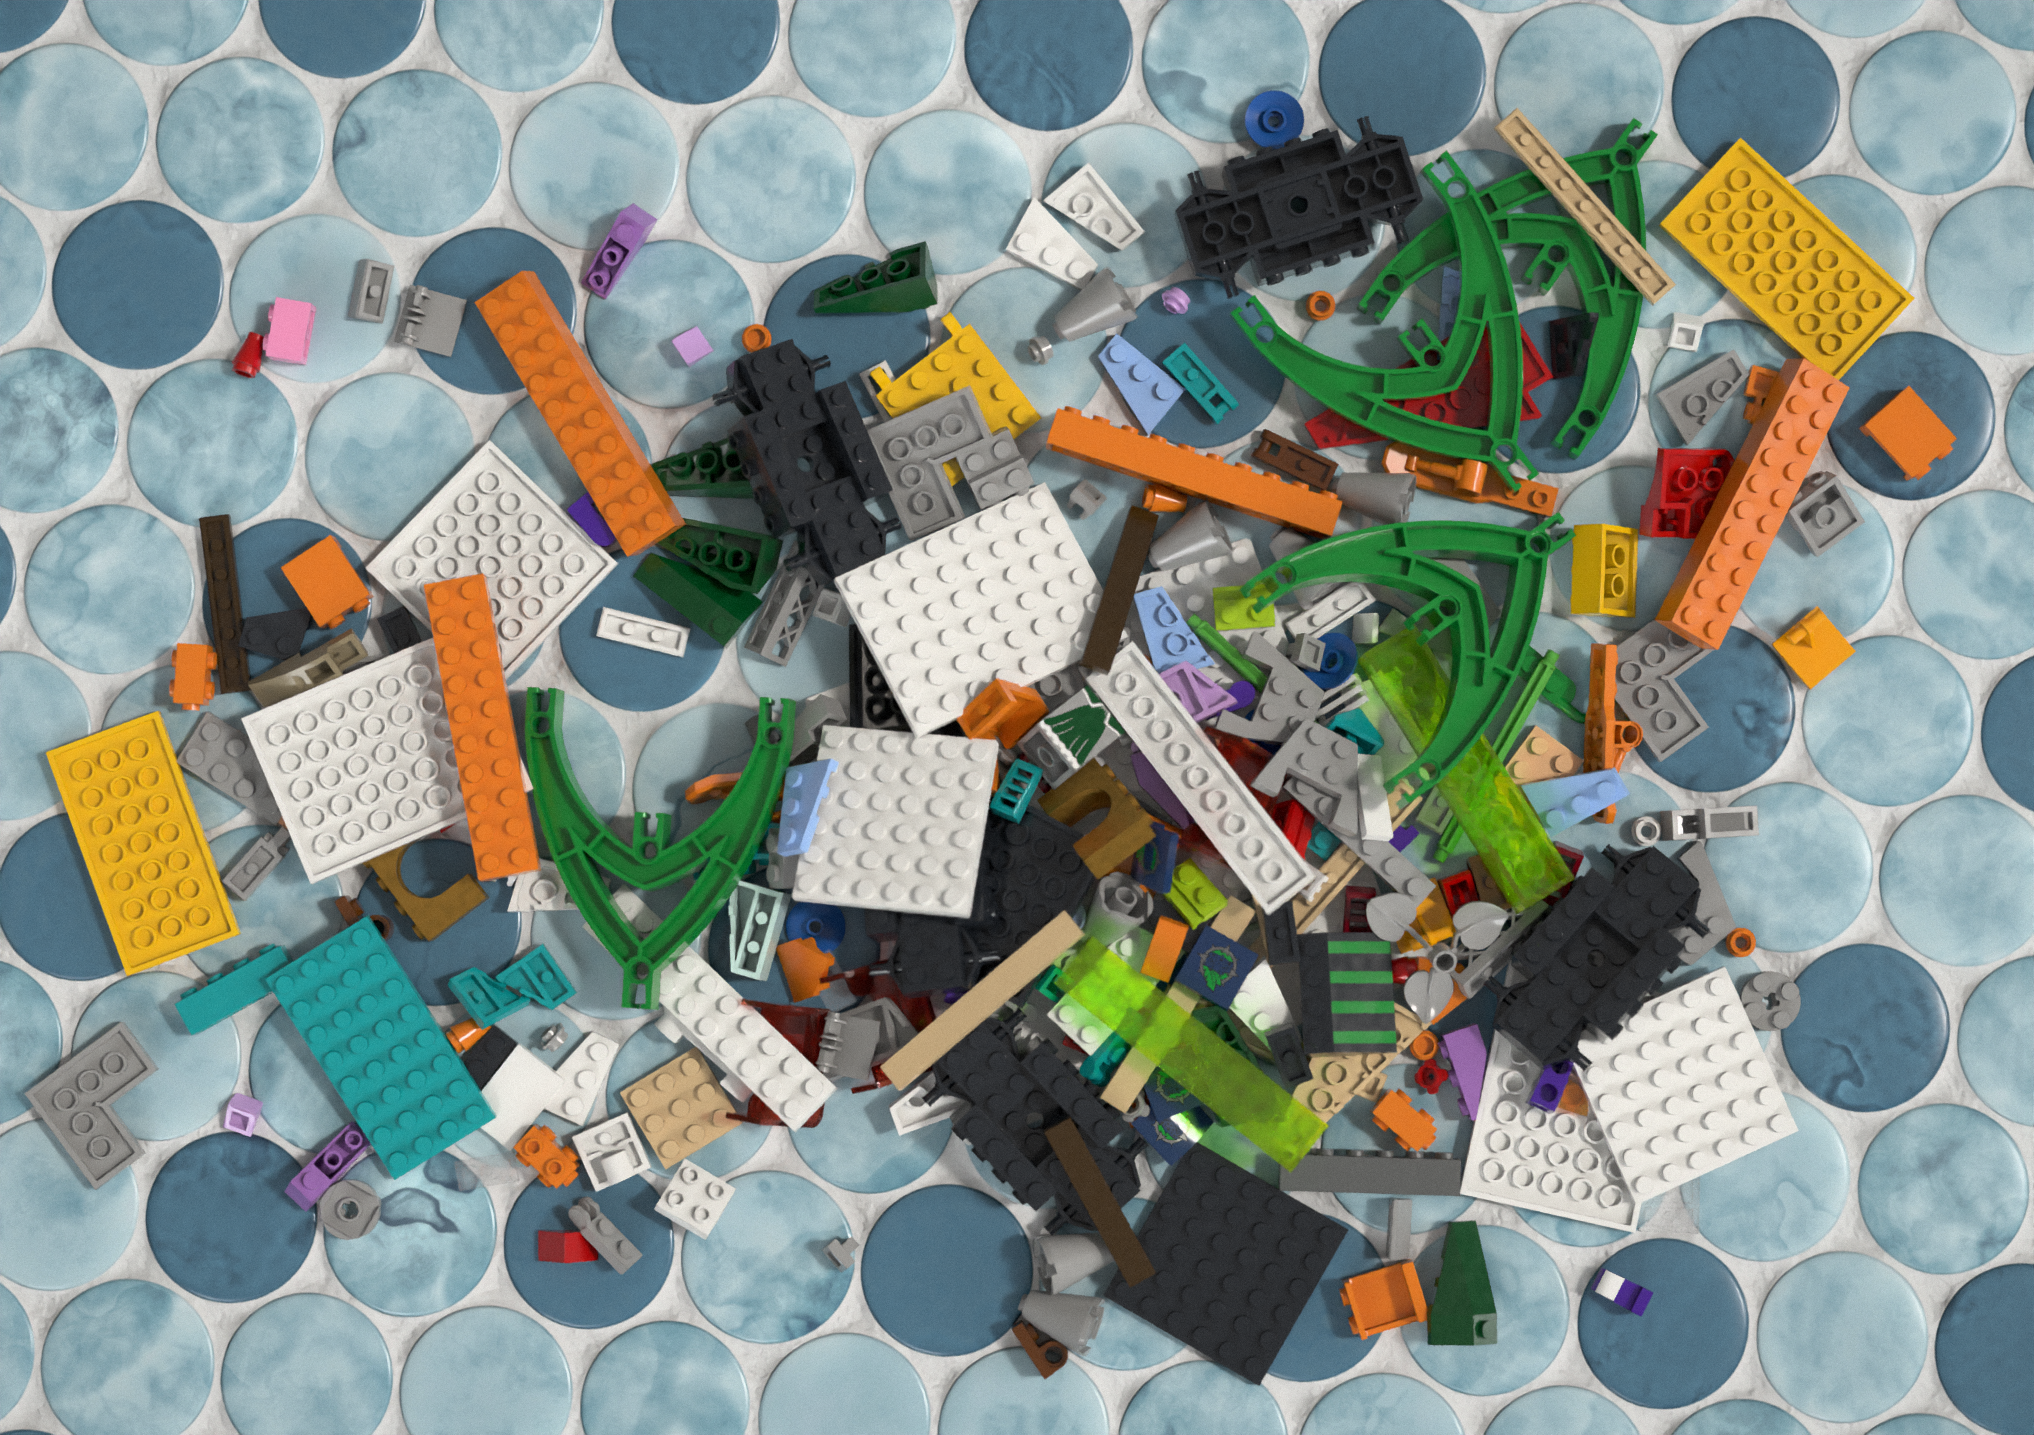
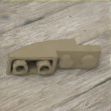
M351 628L304 656H301L300 653L294 655L249 681L248 686L263 707L272 706L343 676L344 669L367 657L368 652Z

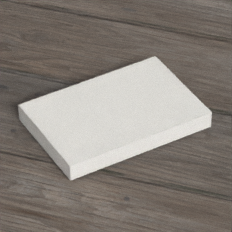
M519 1043L482 1090L483 1095L497 1117L481 1128L511 1151L566 1080Z

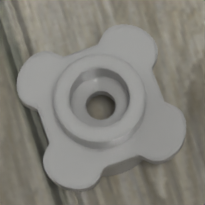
M558 1023L556 1026L552 1024L541 1035L543 1040L540 1044L544 1050L548 1048L551 1052H554L565 1042L568 1034L564 1031L565 1028L562 1023Z
M1143 1089L1140 1090L1133 1103H1136V1107L1132 1108L1130 1106L1126 1114L1123 1113L1122 1118L1124 1121L1133 1122L1136 1117H1146L1149 1115L1150 1107L1146 1105L1144 1099L1145 1091Z

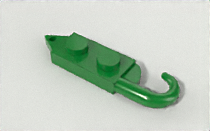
M1530 645L1518 673V676L1526 683L1540 658L1543 659V656ZM1555 668L1540 695L1561 710L1571 720L1585 724L1586 713L1580 712L1571 704L1576 694L1575 684L1559 669Z

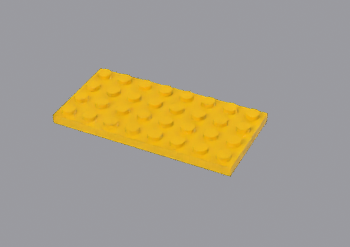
M1742 138L1738 139L1658 225L1801 358L1810 361L1837 380L1851 368L1915 299Z
M155 711L46 752L127 976L241 935L160 711Z

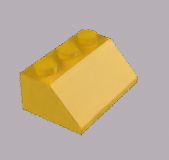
M1609 524L1574 525L1576 536L1572 539L1571 614L1635 618L1638 529Z

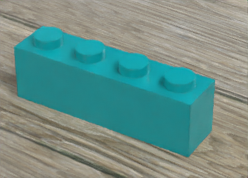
M275 943L261 949L259 951L260 957L250 962L249 958H246L233 965L234 971L224 976L221 972L206 980L208 986L198 991L194 987L180 995L182 1000L174 1005L191 1036L200 1034L272 994L273 991L265 978L294 961L286 946L276 947Z

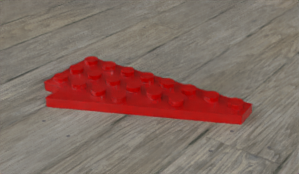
M1520 323L1523 351V392L1520 422L1537 420L1542 417L1528 392L1550 380L1553 376ZM1486 325L1472 364L1457 390L1430 398L1384 402L1410 413L1455 426L1472 429L1486 427L1490 395V354ZM1448 337L1440 341L1444 347L1447 343ZM1432 350L1425 352V363L1429 366L1438 365L1437 353ZM1410 359L1395 369L1415 368L1417 366ZM1330 409L1304 423V427L1318 450L1390 440L1354 424Z

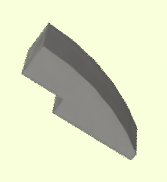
M820 694L796 718L793 746L788 767L810 763L818 756L823 725L839 726L847 720L839 700Z
M1757 806L1660 811L1662 841L1759 835Z

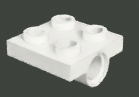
M628 1112L572 1137L596 1192L652 1167Z
M684 1159L654 1210L706 1240L736 1188L689 1160Z

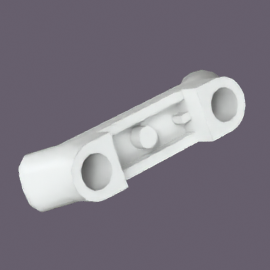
M663 1005L664 1013L654 1025L674 1044L679 1043L683 1037H686L727 1074L720 1084L734 1097L744 1103L753 1091Z

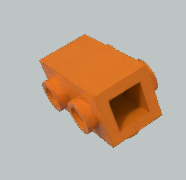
M177 643V650H173L171 659L172 667L176 668L175 679L170 681V697H173V703L182 704L181 710L200 711V705L209 706V699L213 700L215 684L211 682V671L216 669L217 653L213 652V646Z
M1389 1088L1370 1109V1112L1375 1115L1372 1121L1383 1131L1390 1128L1398 1136L1394 1140L1406 1151H1409L1411 1147L1417 1152L1421 1148L1426 1150L1436 1139L1434 1133L1437 1128L1432 1125L1435 1119L1422 1108L1418 1112L1409 1105L1412 1099L1402 1090L1398 1089L1394 1092Z
M536 1124L513 1147L518 1152L515 1155L516 1158L526 1167L532 1165L539 1172L537 1175L538 1179L548 1188L553 1185L557 1189L562 1184L568 1187L579 1175L575 1171L580 1166L576 1161L579 1156L567 1145L562 1148L555 1141L557 1135L544 1124L540 1127Z

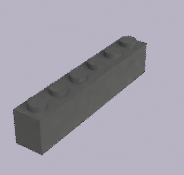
M1300 1148L1296 1153L1286 1149V1153L1279 1152L1278 1189L1280 1191L1460 1196L1461 1160L1453 1158L1452 1152H1435V1157H1423L1422 1151H1405V1156H1393L1394 1151L1376 1150L1375 1155H1364V1150L1346 1149V1154H1334V1149L1316 1148V1153H1304V1148Z

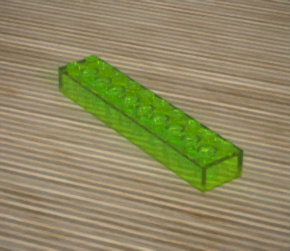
M1414 624L1415 628L1408 631L1405 628L1365 652L1358 659V662L1417 757H1419L1438 725L1446 703L1450 680L1427 643L1420 647L1416 642V639L1421 634ZM1482 734L1463 759L1435 785L1517 915L1575 878L1487 738Z
M1090 934L1053 980L1054 984L1290 1173L1329 1126L1322 1118L1094 935Z

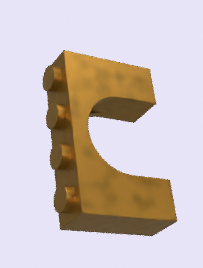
M1095 758L1055 790L1052 788L1037 800L1048 816L1069 827H1072L1095 810L1110 808L1107 817L1100 825L1072 845L1097 880L1156 837L1150 828V825L1154 822L1143 808L1138 811L1141 806L1134 796L1129 793L1107 764L1101 766Z
M418 840L364 862L363 864L367 869L372 867L378 874L376 881L386 893L390 890L397 899L393 903L403 916L408 914L415 924L411 927L421 940L426 938L428 941H434L490 898L472 874H467L436 897L423 898L412 893L402 879L401 862L406 851Z

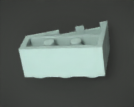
M740 880L730 896V905L728 906L731 924V934H729L731 972L756 980L767 981L791 894Z

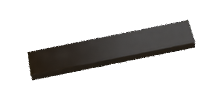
M1134 505L1130 506L1079 664L1080 666L1106 676L1110 673L1159 515Z
M224 514L199 518L221 694L252 691L248 686V682L251 681L248 650L238 646L244 627L231 516Z
M1068 1116L1043 1130L1128 1286L1131 1288L1156 1274L1071 1117Z

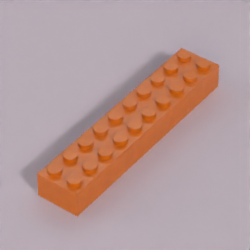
M521 271L474 302L626 556L641 554L686 525L535 272Z
M1805 358L1785 360L1655 621L1699 648L1719 649L1850 387Z
M1065 406L1064 410L1057 409L1046 442V449L1142 481L1152 484L1158 483L1179 493L1203 501L1208 500L1210 503L1286 528L1292 527L1298 532L1322 540L1329 539L1333 534L1343 503L1337 500V494L1325 490L1315 493L1308 490L1309 485L1298 481H1292L1291 484L1281 482V476L1264 471L1260 475L1251 472L1253 467L1235 462L1233 466L1224 463L1223 457L1213 453H1207L1206 456L1195 453L1196 449L1182 443L1175 447L1166 444V438L1155 434H1150L1149 438L1138 435L1139 430L1134 427L1122 425L1120 429L1111 426L1110 420L1093 415L1092 419L1081 416V410Z
M482 573L424 584L478 880L486 882L541 871L487 577Z

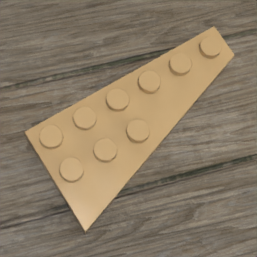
M1394 1002L1397 1053L1310 1058L1308 1065L1313 1079L1294 1087L1267 1138L1296 1153L1332 1116L1337 1114L1350 1099L1368 1085L1403 1049H1406L1432 1023H1423L1417 1014Z

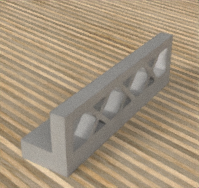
M794 540L786 559L794 557L799 553L796 540ZM783 564L744 646L785 667L824 585L820 586L806 568H802V566L787 571L786 567L790 564L786 566ZM808 585L810 590L809 596L801 602L800 591ZM796 612L797 621L793 627L788 629L786 621L790 614ZM783 639L785 646L780 657L772 654L776 642Z
M1523 886L1512 897L1514 907L1505 909L1509 915L1507 920H1512V925L1507 931H1500L1499 936L1496 938L1497 940L1485 951L1474 952V949H1469L1462 943L1457 948L1458 951L1454 953L1457 961L1469 959V966L1463 972L1458 974L1453 970L1449 973L1451 978L1457 982L1461 993L1469 1000L1484 987V982L1491 975L1493 977L1497 975L1512 960V951L1522 940L1526 942L1532 935L1531 930L1541 919L1545 920L1552 913L1549 905L1526 886ZM1525 898H1528L1535 904L1528 911L1517 912V905Z

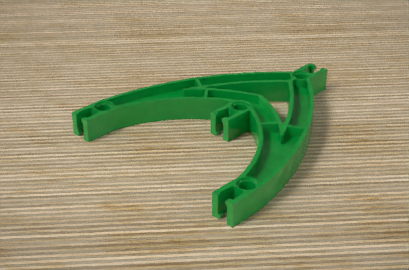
M1633 118L1612 148L1573 155L1563 159L1588 187L1605 184L1609 210L1646 251L1644 203L1637 164L1658 134L1652 130L1648 134L1644 133L1641 138L1646 142L1640 149H1635L1626 140L1631 131L1633 132L1636 128L1640 129L1642 123ZM1616 153H1625L1629 158V164L1620 165L1616 161ZM1528 169L1506 178L1477 194L1489 216L1501 248L1526 247L1541 249L1520 280L1530 285L1533 282L1531 279L1534 276L1532 272L1539 264L1543 265L1552 272L1547 283L1541 282L1539 284L1540 289L1538 292L1545 296L1566 267L1575 285L1582 314L1589 312L1599 313L1575 406L1551 441L1552 445L1561 449L1564 441L1562 438L1570 428L1576 433L1581 434L1582 438L1577 447L1572 446L1568 456L1575 460L1580 456L1602 424L1616 396L1632 352L1639 324L1643 295L1613 262L1610 282L1603 260L1592 238L1575 219L1537 213L1508 214L1526 205L1553 196L1534 173ZM1445 213L1424 229L1387 264L1356 309L1366 314L1368 311L1367 302L1375 293L1379 294L1387 300L1382 313L1376 311L1373 315L1375 316L1374 321L1381 325L1399 297L1410 286L1437 268L1458 259L1455 235L1448 213ZM1550 249L1559 250L1562 254V261H1552L1548 256V251ZM1385 278L1395 279L1398 283V289L1395 291L1386 290L1383 286V280ZM1586 412L1592 417V425L1590 427L1580 424L1578 420L1580 413Z
M1446 150L1435 160L1438 165L1443 162L1452 175L1445 183H1442L1431 171L1434 167L1432 162L1420 171L1447 210L1458 251V302L1451 332L1445 347L1422 318L1411 327L1413 331L1420 329L1428 342V345L1421 351H1418L1406 338L1410 335L1408 330L1396 338L1417 367L1407 369L1372 368L1331 358L1297 341L1275 323L1255 295L1248 299L1245 306L1249 308L1253 305L1262 321L1256 323L1254 327H1250L1240 316V312L1243 311L1240 306L1230 313V317L1251 345L1278 372L1331 411L1373 433L1416 449L1452 458L1490 463L1509 490L1514 493L1522 486L1519 482L1515 483L1507 470L1509 465L1517 461L1528 473L1526 477L1529 481L1539 474L1517 445L1523 392V351L1517 303L1507 263L1489 216L1471 182ZM1459 184L1463 189V196L1460 198L1451 197L1448 193V186ZM1486 325L1490 354V395L1486 430L1460 427L1435 421L1384 402L1430 398L1457 390L1472 364ZM1261 327L1269 328L1272 331L1273 338L1267 343L1260 342L1256 337V331ZM1435 351L1439 355L1438 365H1427L1424 361L1425 352ZM1499 446L1509 448L1511 457L1507 462L1497 459L1496 449Z
M1559 512L1532 531L1488 523L1448 520L1393 523L1352 531L1323 540L1285 556L1247 581L1240 589V592L1246 599L1251 596L1250 592L1254 587L1261 583L1271 593L1266 599L1262 595L1256 598L1258 602L1252 608L1258 614L1284 595L1313 585L1334 582L1379 584L1412 593L1429 601L1428 604L1403 622L1408 631H1411L1415 628L1414 624L1420 618L1428 617L1434 629L1431 632L1427 628L1421 631L1422 635L1416 639L1420 647L1449 627L1452 642L1451 679L1446 703L1438 725L1419 757L1411 765L1382 785L1387 793L1391 794L1395 791L1393 788L1400 783L1399 781L1406 778L1414 788L1412 794L1408 795L1407 792H1404L1400 795L1402 798L1395 803L1400 810L1442 780L1463 759L1484 733L1506 699L1532 640L1543 597L1548 557L1576 536L1572 529H1570L1564 535L1562 533L1558 535V541L1552 542L1545 529L1548 527L1551 529L1556 524L1560 525L1564 522V518ZM1530 542L1538 546L1539 553L1532 550ZM1429 558H1461L1509 566L1506 595L1491 648L1488 619L1480 586L1461 573ZM1275 573L1283 574L1287 583L1279 582ZM1439 606L1446 607L1449 611V616L1443 615ZM1419 768H1424L1428 771L1429 780L1424 779L1420 775Z
M527 687L525 715L527 762L530 781L534 788L532 792L537 813L550 853L563 882L584 919L609 953L624 969L621 1008L659 1010L661 972L692 944L724 906L751 864L768 829L782 791L786 769L788 768L792 752L796 701L790 698H781V704H783L781 722L776 723L772 722V706H775V700L769 697H760L758 733L749 761L728 797L701 826L670 847L672 815L656 813L655 818L658 819L656 836L652 838L648 837V819H651V814L635 812L633 846H631L602 820L586 798L574 775L566 752L562 732L565 691L557 688H548L550 701L548 711L545 713L541 712V695L544 696V690L538 687ZM543 719H547L549 723L548 729L541 734L538 728L539 723ZM775 729H779L782 735L781 740L776 744H771L770 734ZM654 843L656 854L651 859H648L645 854L646 847ZM593 859L624 881L650 892L675 884L698 872L705 866L706 868L677 907L644 939L615 901ZM645 963L648 967V974L645 978L640 979L637 975V969L640 964ZM639 984L646 987V1004L635 1003Z

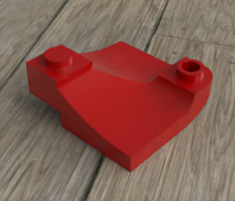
M1658 448L1652 486L1645 505H1641L1639 535L1696 539L1735 461L1732 454L1722 448ZM1716 458V465L1713 466V460Z

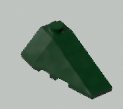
M683 518L686 525L658 542L661 546L690 562L706 574L711 575L727 587L756 594L761 591L777 570L783 540H774L773 536L687 518Z
M654 553L647 557L633 575L726 649L763 603L751 592L731 589L699 569Z

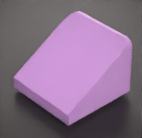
M697 326L671 340L688 367H691L713 352V349Z
M235 1093L228 1104L223 1127L251 1137L263 1102L240 1093Z

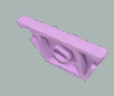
M1184 661L1159 674L1197 723L1238 703L1236 698L1188 661ZM1133 741L1131 743V750L1136 754L1141 750Z

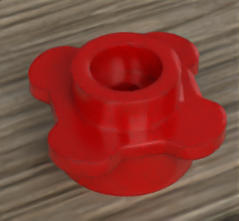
M1434 1059L1425 1060L1424 1065L1415 1073L1414 1080L1417 1084L1426 1088L1427 1093L1437 1094L1439 1086L1443 1081L1448 1080L1449 1074L1446 1069L1438 1067ZM1430 1074H1433V1079L1429 1078Z

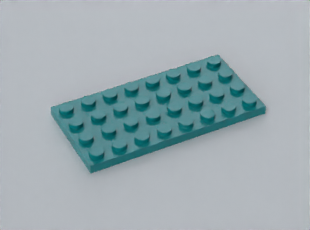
M369 915L265 978L394 1180L497 1117Z

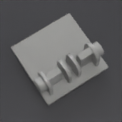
M410 285L394 342L452 357L467 300L428 290L424 286Z
M828 1012L827 1017L824 1018L826 1023L823 1035L821 1034L822 1043H819L820 1052L818 1061H815V1064H817L816 1068L820 1072L868 1081L880 1021Z

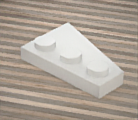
M1087 163L1043 200L1122 251L1145 233L1143 228L1090 163Z
M1034 197L1011 238L1006 251L1082 290L1090 282L1098 264Z
M539 858L541 871L518 875L507 911L509 913L579 909L563 882L556 864ZM601 876L609 889L611 879Z
M1263 956L1252 966L1230 1008L1269 1049L1270 1047L1264 1032L1293 1022L1301 1044L1303 1042L1269 964L1265 956Z
M592 1032L556 1071L566 1082L544 1109L583 1126L620 1043Z
M932 1071L889 1105V1109L900 1136L950 1118L966 1101L946 1094L942 1095L931 1107L928 1106L922 1097L935 1087L934 1083L936 1080Z

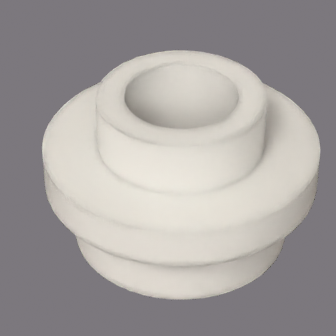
M1641 817L1632 825V838L1641 846L1654 845L1661 837V826L1652 817ZM1643 826H1648L1651 830V834L1648 837H1644L1641 834Z

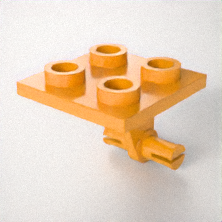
M1818 606L1771 644L1809 690L1856 652Z
M1435 877L1429 880L1436 887L1416 908V918L1409 924L1431 946L1444 939L1453 937L1452 934L1456 932ZM1406 930L1401 939L1396 941L1400 954L1411 950L1415 952L1424 948Z

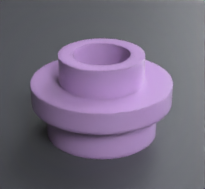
M1172 287L1162 294L1163 305L1169 312L1173 314L1186 313L1190 299L1181 289Z

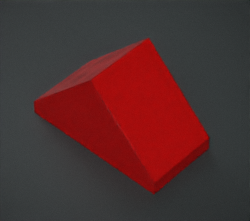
M1464 869L1437 880L1451 919L1462 905L1478 901L1469 869Z
M538 1230V1261L556 1263L599 1260V1252L580 1233V1230Z

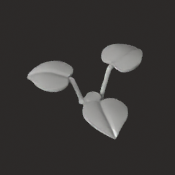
M1391 892L1371 898L1367 902V921L1379 938L1395 942L1401 939L1406 930L1428 952V959L1433 966L1430 968V972L1425 970L1415 971L1404 984V997L1423 1023L1427 1024L1436 1018L1446 1007L1452 996L1454 984L1449 973L1455 969L1457 964L1454 953L1458 951L1456 948L1458 938L1460 937L1463 945L1469 949L1481 950L1491 945L1499 936L1503 924L1509 917L1508 913L1499 906L1484 901H1473L1458 908L1452 918L1453 924L1458 931L1453 934L1452 943L1449 947L1443 943H1437L1433 946L1429 945L1409 926L1415 920L1417 912L1414 902L1407 895Z

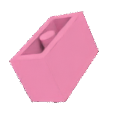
M276 297L275 304L270 305L268 321L271 322L270 333H266L263 340V351H266L265 355L268 358L306 365L316 307L312 303Z

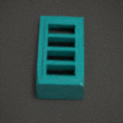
M1016 758L989 806L991 812L1019 824L1044 770ZM1022 769L1033 774L1031 779L1019 775V770ZM1014 780L1027 784L1026 788L1014 785ZM1012 790L1022 795L1020 798H1017L1008 793ZM1007 800L1016 805L1014 808L1004 805V801Z

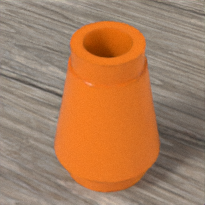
M1158 483L1153 485L1146 484L1142 497V507L1148 508L1149 512L1183 513L1185 511L1187 495H1183Z
M470 1018L451 1026V1030L445 1035L459 1054L463 1050L467 1052L492 1027L489 1026L482 1030L475 1020Z

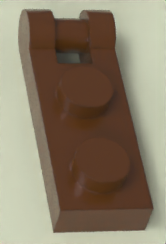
M1263 429L1260 435L1262 440L1258 448H1254L1251 457L1320 490H1327L1339 465L1338 463L1274 432ZM1272 444L1281 447L1277 456L1269 454Z

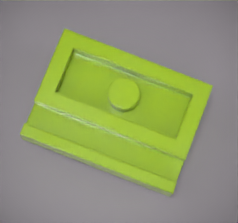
M1264 584L1254 587L1250 592L1251 596L1247 599L1240 592L1243 585L1212 588L1216 631L1275 627L1274 603L1258 614L1252 608L1258 602L1256 598L1260 595L1265 599L1271 595Z
M1191 858L1174 869L1170 893L1162 894L1193 930L1197 928L1198 924L1207 921L1228 906V900Z

